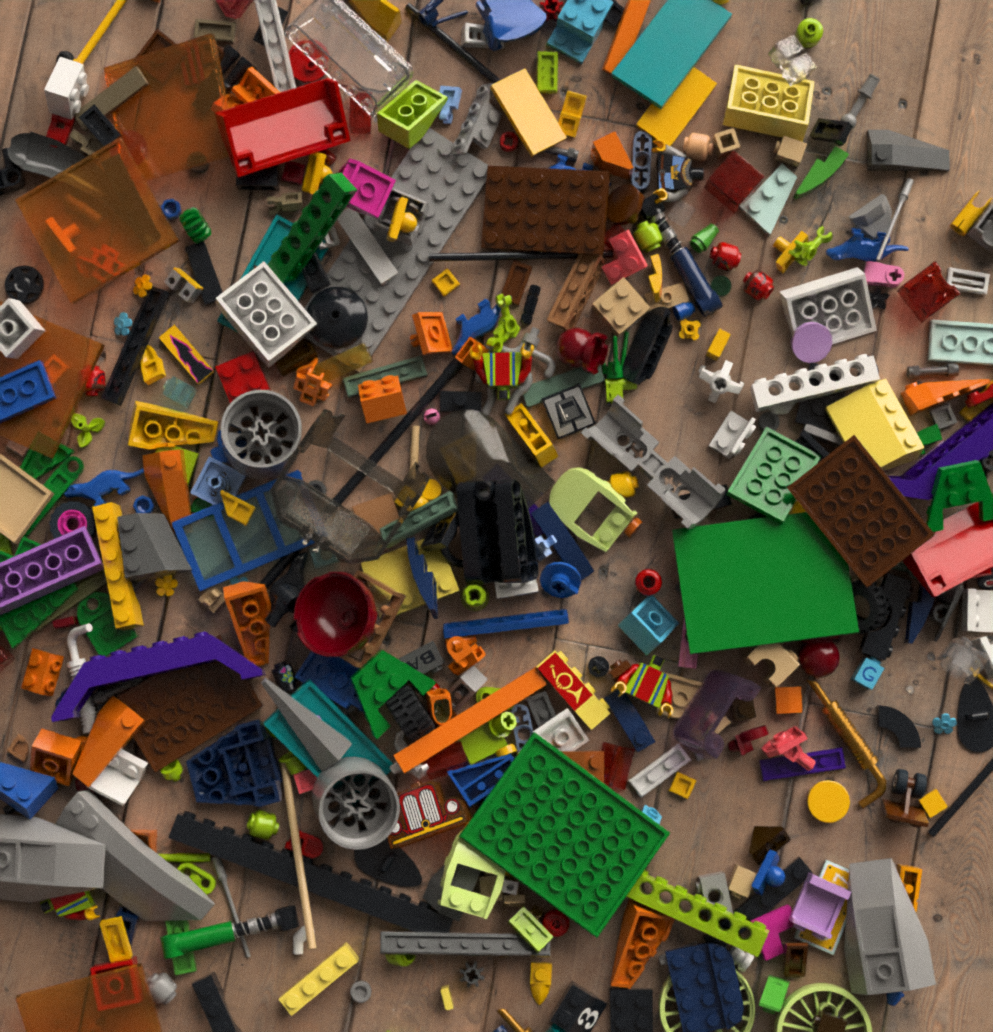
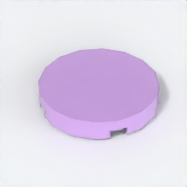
M807 322L794 331L795 334L790 341L791 349L801 361L807 363L819 362L830 352L832 335L824 325L817 322Z

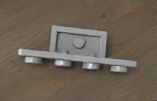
M494 83L484 84L478 88L475 100L469 108L467 118L461 126L459 136L454 141L451 151L453 156L465 155L472 141L482 149L488 148L503 114L489 103L493 94L490 86Z

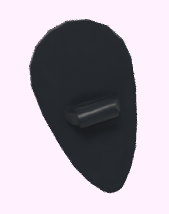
M971 677L966 680L960 693L957 733L960 742L965 748L973 752H984L993 747V704L983 685L976 678Z
M388 837L373 847L354 850V860L357 866L364 873L376 879L406 887L418 886L422 882L420 871L414 861L398 845H392V840Z

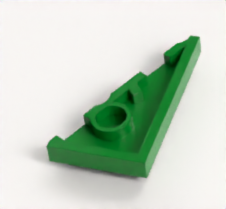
M38 432L20 468L38 480L74 454L75 451Z

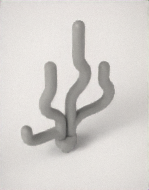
M532 327L530 334L525 333L518 347L508 348L503 346V349L499 352H520L523 344H525L524 349L530 351L531 345H533L534 351L531 356L547 364L544 374L545 378L550 379L555 371L554 360L550 356L536 350L540 341L537 337L540 330ZM485 346L489 349L488 353H491L494 346ZM531 372L523 385L513 392L505 408L507 415L512 414L520 396L530 389L533 381ZM476 375L475 382L481 383V379ZM487 387V401L476 422L478 429L483 428L496 399L495 389Z

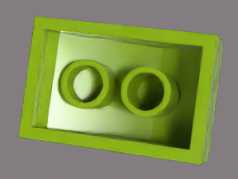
M415 80L377 113L378 132L410 149L423 138L447 102L448 97Z

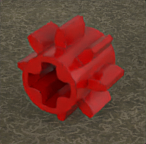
M546 0L545 3L540 2L539 6L546 13V22L549 19H554L557 22V16L562 10L560 8L563 7V2H558V0Z

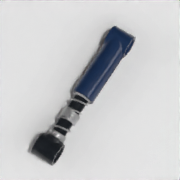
M653 194L644 199L640 212L646 221L658 225L663 237L662 242L665 243V247L669 248V254H672L670 257L672 263L692 294L698 310L703 317H707L722 308V302L717 293L710 287L688 248L681 246V241H678L676 238V232L673 228L671 229L672 226H669L666 221L663 203L656 204L655 200L659 196Z

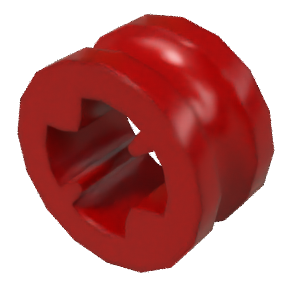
M513 132L503 133L500 138L501 149L506 152L514 151L518 145L517 135ZM505 138L513 139L512 146L504 144Z

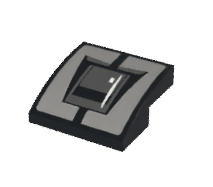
M580 383L541 398L557 439L596 424Z

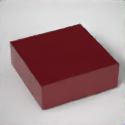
M287 161L281 180L286 183L302 186L307 166Z
M76 616L53 621L55 629H63L79 624Z

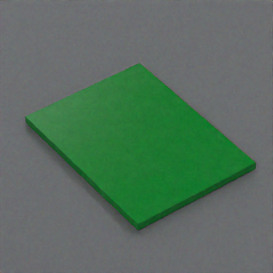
M807 512L788 514L782 525L769 517L695 526L690 530L687 528L672 529L690 655L859 633L848 563Z
M533 732L459 837L587 932L598 938L670 832Z

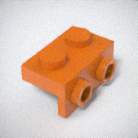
M253 67L248 68L240 83L231 89L237 98L244 103L280 93Z
M32 648L21 688L37 694L53 696L64 656Z

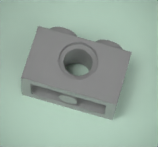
M720 871L698 876L699 881L695 882L697 893L706 897V902L713 905L715 903L727 907L726 911L733 913L725 873ZM713 890L719 893L716 901L708 899V894ZM706 909L701 910L702 916L706 915V918L709 920L711 918L710 912Z

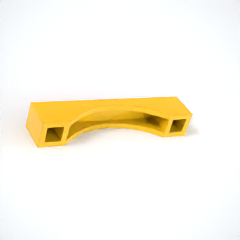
M113 502L92 507L115 627L120 630H128L144 626L140 604L131 581L125 578L117 519V517L122 516L121 506Z

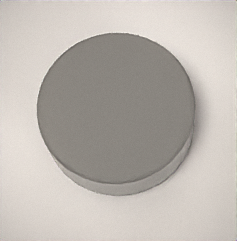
M364 980L356 981L350 990L352 999L358 1003L366 1002L372 993L370 984Z

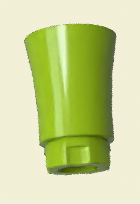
M467 584L461 591V602L470 611H480L489 602V592L482 584ZM473 592L478 593V599L472 600L471 594Z

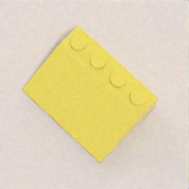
M735 65L723 125L782 138L787 136L803 142L809 123L814 81Z
M886 379L868 384L825 408L843 443L855 435L883 471L917 460L925 448Z
M424 539L417 541L419 555L424 554L428 564V572H433L437 581V600L460 592L451 566L443 557L441 550L437 549L426 552L421 548ZM407 545L361 563L364 573L406 595L396 616L425 605L412 574ZM370 583L369 588L381 618L383 615L380 611L381 607L388 605L393 595Z

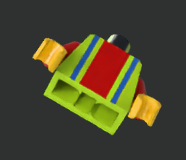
M523 344L520 352L483 353V357L481 356V345H478L479 352L477 353L473 352L472 347H470V356L473 358L477 375L490 389H497V400H510V389L519 388V385L525 382L531 372L533 345H531L530 351H526L524 349L525 344Z
M653 655L649 665L641 662L632 664L629 669L619 676L616 684L611 688V692L616 688L620 691L619 697L627 693L660 708L659 716L662 715L663 711H666L668 713L667 718H670L673 713L671 706V681L668 679L667 674L660 671L665 660L656 655Z
M90 891L50 898L40 902L41 909L45 914L55 909L59 917L64 916L68 920H94L100 917V915H95L94 909L98 908V906L95 905Z

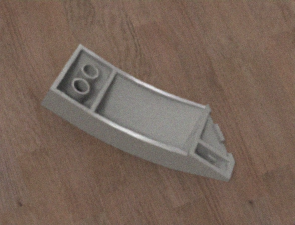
M90 790L77 792L63 809L56 825L106 844L102 889L144 921L202 920L215 905L187 874L184 875L147 846Z

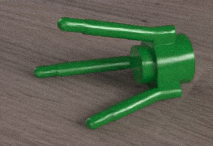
M627 331L623 341L621 363L618 361L617 336H613V362H608V366H606V363L601 365L602 373L607 374V379L623 378V363L626 358L629 332Z

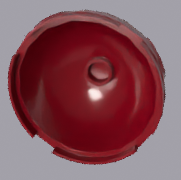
M328 572L325 575L313 578L300 592L294 609V620L297 622L299 631L297 634L301 642L312 652L326 657H342L363 648L373 635L378 615L371 591L363 582L345 572Z

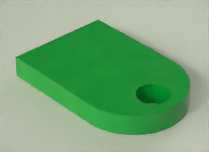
M95 592L79 603L77 608L78 621L81 626L88 623L92 625V631L86 634L99 655L108 657L111 652L119 650L139 637L134 628L128 630L116 629L109 594ZM92 598L98 601V607L95 610H90L88 607V601Z

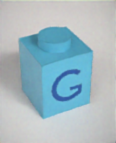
M870 656L869 659L862 658L851 680L868 690H872L885 668L880 666L881 662Z

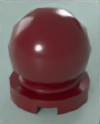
M571 328L562 333L558 338L556 353L564 365L576 369L583 367L586 373L595 375L599 372L597 370L600 364L604 365L608 354L609 345L605 344L607 336L598 332L591 334L582 328Z
M839 636L800 640L803 645L799 650L798 660L801 668L807 675L824 678L834 673L839 666L840 654L838 647L833 642Z

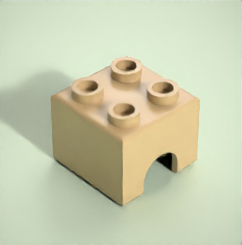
M784 643L754 646L742 657L749 666L751 664L755 666L762 659L767 661L770 671L763 680L769 687H778L799 666L797 662L798 656L792 650H786L782 646Z

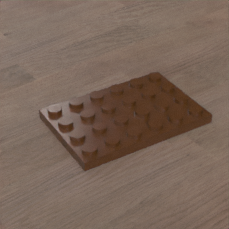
M488 166L481 248L603 255L610 172Z
M855 435L787 487L866 587L874 583L935 535Z
M218 635L217 638L224 642L221 635ZM219 661L153 675L117 697V699L144 719L145 724L133 737L155 773L264 706L250 682L242 680L241 674Z

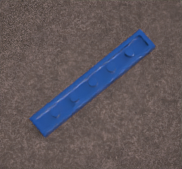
M567 609L444 623L443 633L444 638H451L454 636L460 637L569 624Z

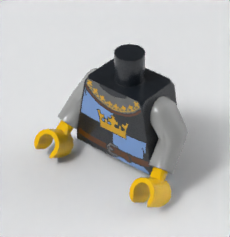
M662 139L653 140L652 142L656 143L657 147L652 148L651 151L653 153H661L657 155L656 159L658 190L653 192V194H657L659 198L655 200V203L658 204L662 201L677 202L691 190L692 181L703 180V168H691V158L687 157L686 154L665 144Z

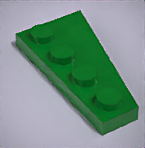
M75 582L0 615V626L13 649L78 591Z

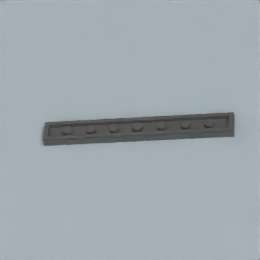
M381 931L380 954L550 957V942L537 953L519 934Z

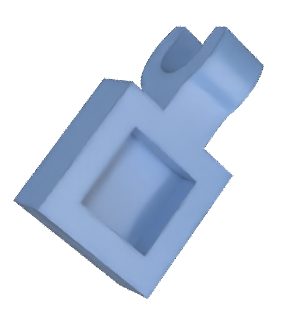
M440 86L439 92L447 96L448 100L441 109L439 119L443 120L444 124H451L453 120L452 109L459 108L462 90L460 87Z
M553 535L546 540L542 536L535 539L539 562L552 554L551 546L557 542Z

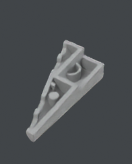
M265 677L261 684L320 770L324 771L338 762L352 745L350 740Z

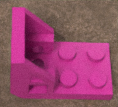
M354 159L347 160L340 167L338 173H342L357 189V192L346 207L353 211L379 218L396 180Z

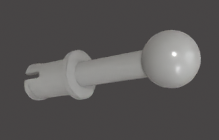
M869 74L862 88L858 89L857 92L860 95L849 114L843 115L840 121L849 122L853 126L852 129L856 126V116L866 99H872L871 95L880 82L878 77Z

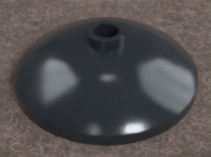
M344 287L324 289L313 297L307 308V312L317 323L310 331V334L323 346L335 349L348 347L357 342L366 330L368 323L367 308L361 297L350 289ZM334 312L340 313L338 318H333L332 314Z

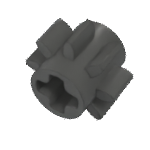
M466 961V969L459 970V972L464 974L460 981L466 980L468 988L474 983L479 987L478 980L485 979V976L480 975L484 967L478 968L477 961L473 965H469ZM473 969L475 970V974L478 976H474L473 979H470L469 974L467 972H471V970Z

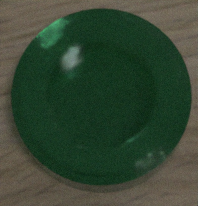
M717 276L712 280L710 287L719 297H724L730 292L732 285L726 276Z

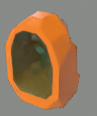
M444 688L429 690L426 693L428 713L432 721L436 725L441 726L448 722L452 716L450 692Z

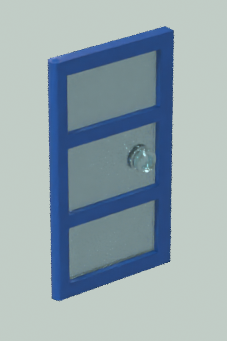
M299 470L235 496L256 507L247 526L227 516L223 501L172 522V528H174L185 557L193 570L191 572L200 592L327 539L301 476L302 473Z

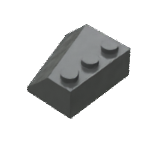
M135 513L117 517L126 579L136 582L193 571L165 514Z

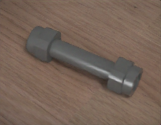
M553 146L543 152L557 156L558 154L568 157L567 161L576 162L579 150L570 147L567 150Z
M954 363L946 364L944 367L919 368V365L908 366L907 378L918 379L920 376L930 375L958 376L959 367L958 364Z
M139 678L122 682L105 691L102 689L98 690L92 696L98 706L106 703L108 698L131 687L134 688L142 683L143 680Z

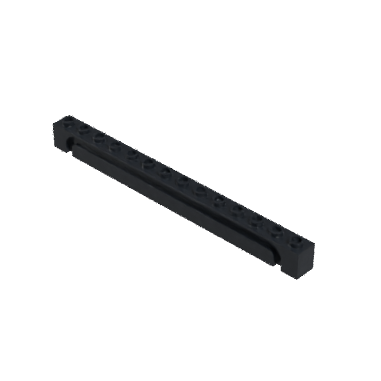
M189 811L177 814L168 838L298 887L293 851L282 848V851L275 849L273 843L264 840L262 843L254 840V836L243 833L241 836L235 833V829L228 826L220 828L215 826V821L204 818L203 821L195 818L196 814ZM302 855L309 892L414 932L449 933L454 919L440 914L437 910L431 908L429 903L421 900L419 903L411 900L412 897L407 894L391 893L392 889L382 885L380 888L372 886L373 882L361 878L359 881L352 878L353 874L341 870V873L333 871L332 866L321 863V866L313 863L314 859Z

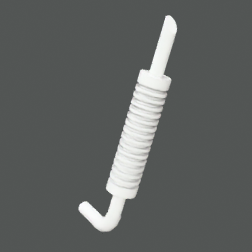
M89 623L73 628L68 634L67 645L71 661L67 662V667L70 669L69 673L71 674L69 676L72 677L71 681L74 680L81 666L86 662L85 658H79L76 640L79 635L92 631L93 627ZM92 695L80 711V717H82L80 722L83 721L81 726L84 725L82 727L83 734H90L97 717L96 713H98L95 711L97 707H94L96 703H93Z

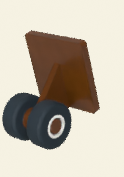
M896 770L892 782V792L903 795L901 803L882 799L886 818L894 823L906 822L916 828H921V826L928 827L929 822L924 809L910 805V797L922 799L927 786L925 774L916 773L913 778L908 777L907 770Z

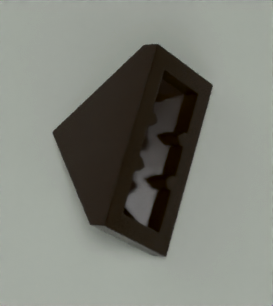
M754 826L749 853L755 862L760 865L770 849L775 852L778 851L791 838L782 826Z

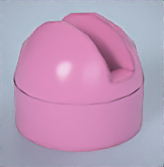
M433 408L425 411L424 421L428 425H436L440 420L439 412ZM436 413L437 416L427 419L426 416Z

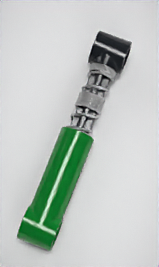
M291 905L276 909L275 913L270 914V916L268 914L262 918L258 916L257 919L253 917L247 919L246 922L239 921V923L234 924L231 921L191 931L160 937L164 959L184 955L185 953L235 942L236 937L240 938L242 935H255L263 930L267 932L271 928L273 930L279 928V931L297 928L300 924L296 906Z

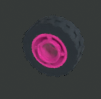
M72 501L62 503L57 507L54 513L51 514V521H49L50 532L53 534L54 539L74 531L68 526L69 521L74 518L78 520V528L85 526L91 538H93L97 529L91 508L83 503Z

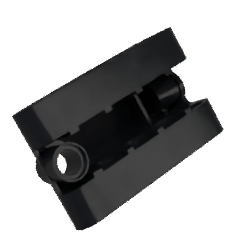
M517 479L458 483L456 495L466 583H526L537 579L539 569L535 538L528 506L519 481Z

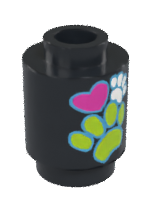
M286 661L275 664V669L271 670L276 685L285 692L298 688L296 685L298 681L295 678L291 663L286 664Z

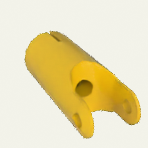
M980 190L972 196L950 224L951 229L961 236L966 235L991 202L992 198L981 208H977L972 204Z

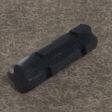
M530 285L529 295H527L523 309L524 313H522L520 322L526 325H530L532 322V315H534L538 301L537 296H539L541 287L537 285Z

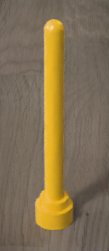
M116 0L77 59H73V61L81 64L86 61L127 0Z

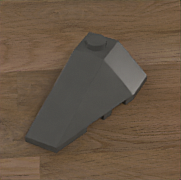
M867 130V171L950 170V154L947 149L890 130Z
M457 863L451 885L473 891L481 870ZM443 865L431 877L423 898L440 914L460 921L463 914L462 911L438 904V899L441 900L442 887L440 885L445 867Z

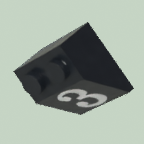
M571 981L551 1013L550 1021L567 1032H591L608 1003L574 981Z

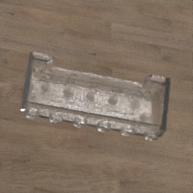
M314 0L287 26L284 35L331 79L338 81V86L372 117L406 89L413 76V68L410 63L342 0Z

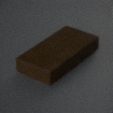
M305 339L295 345L275 364L284 377L316 358L318 354L310 341Z

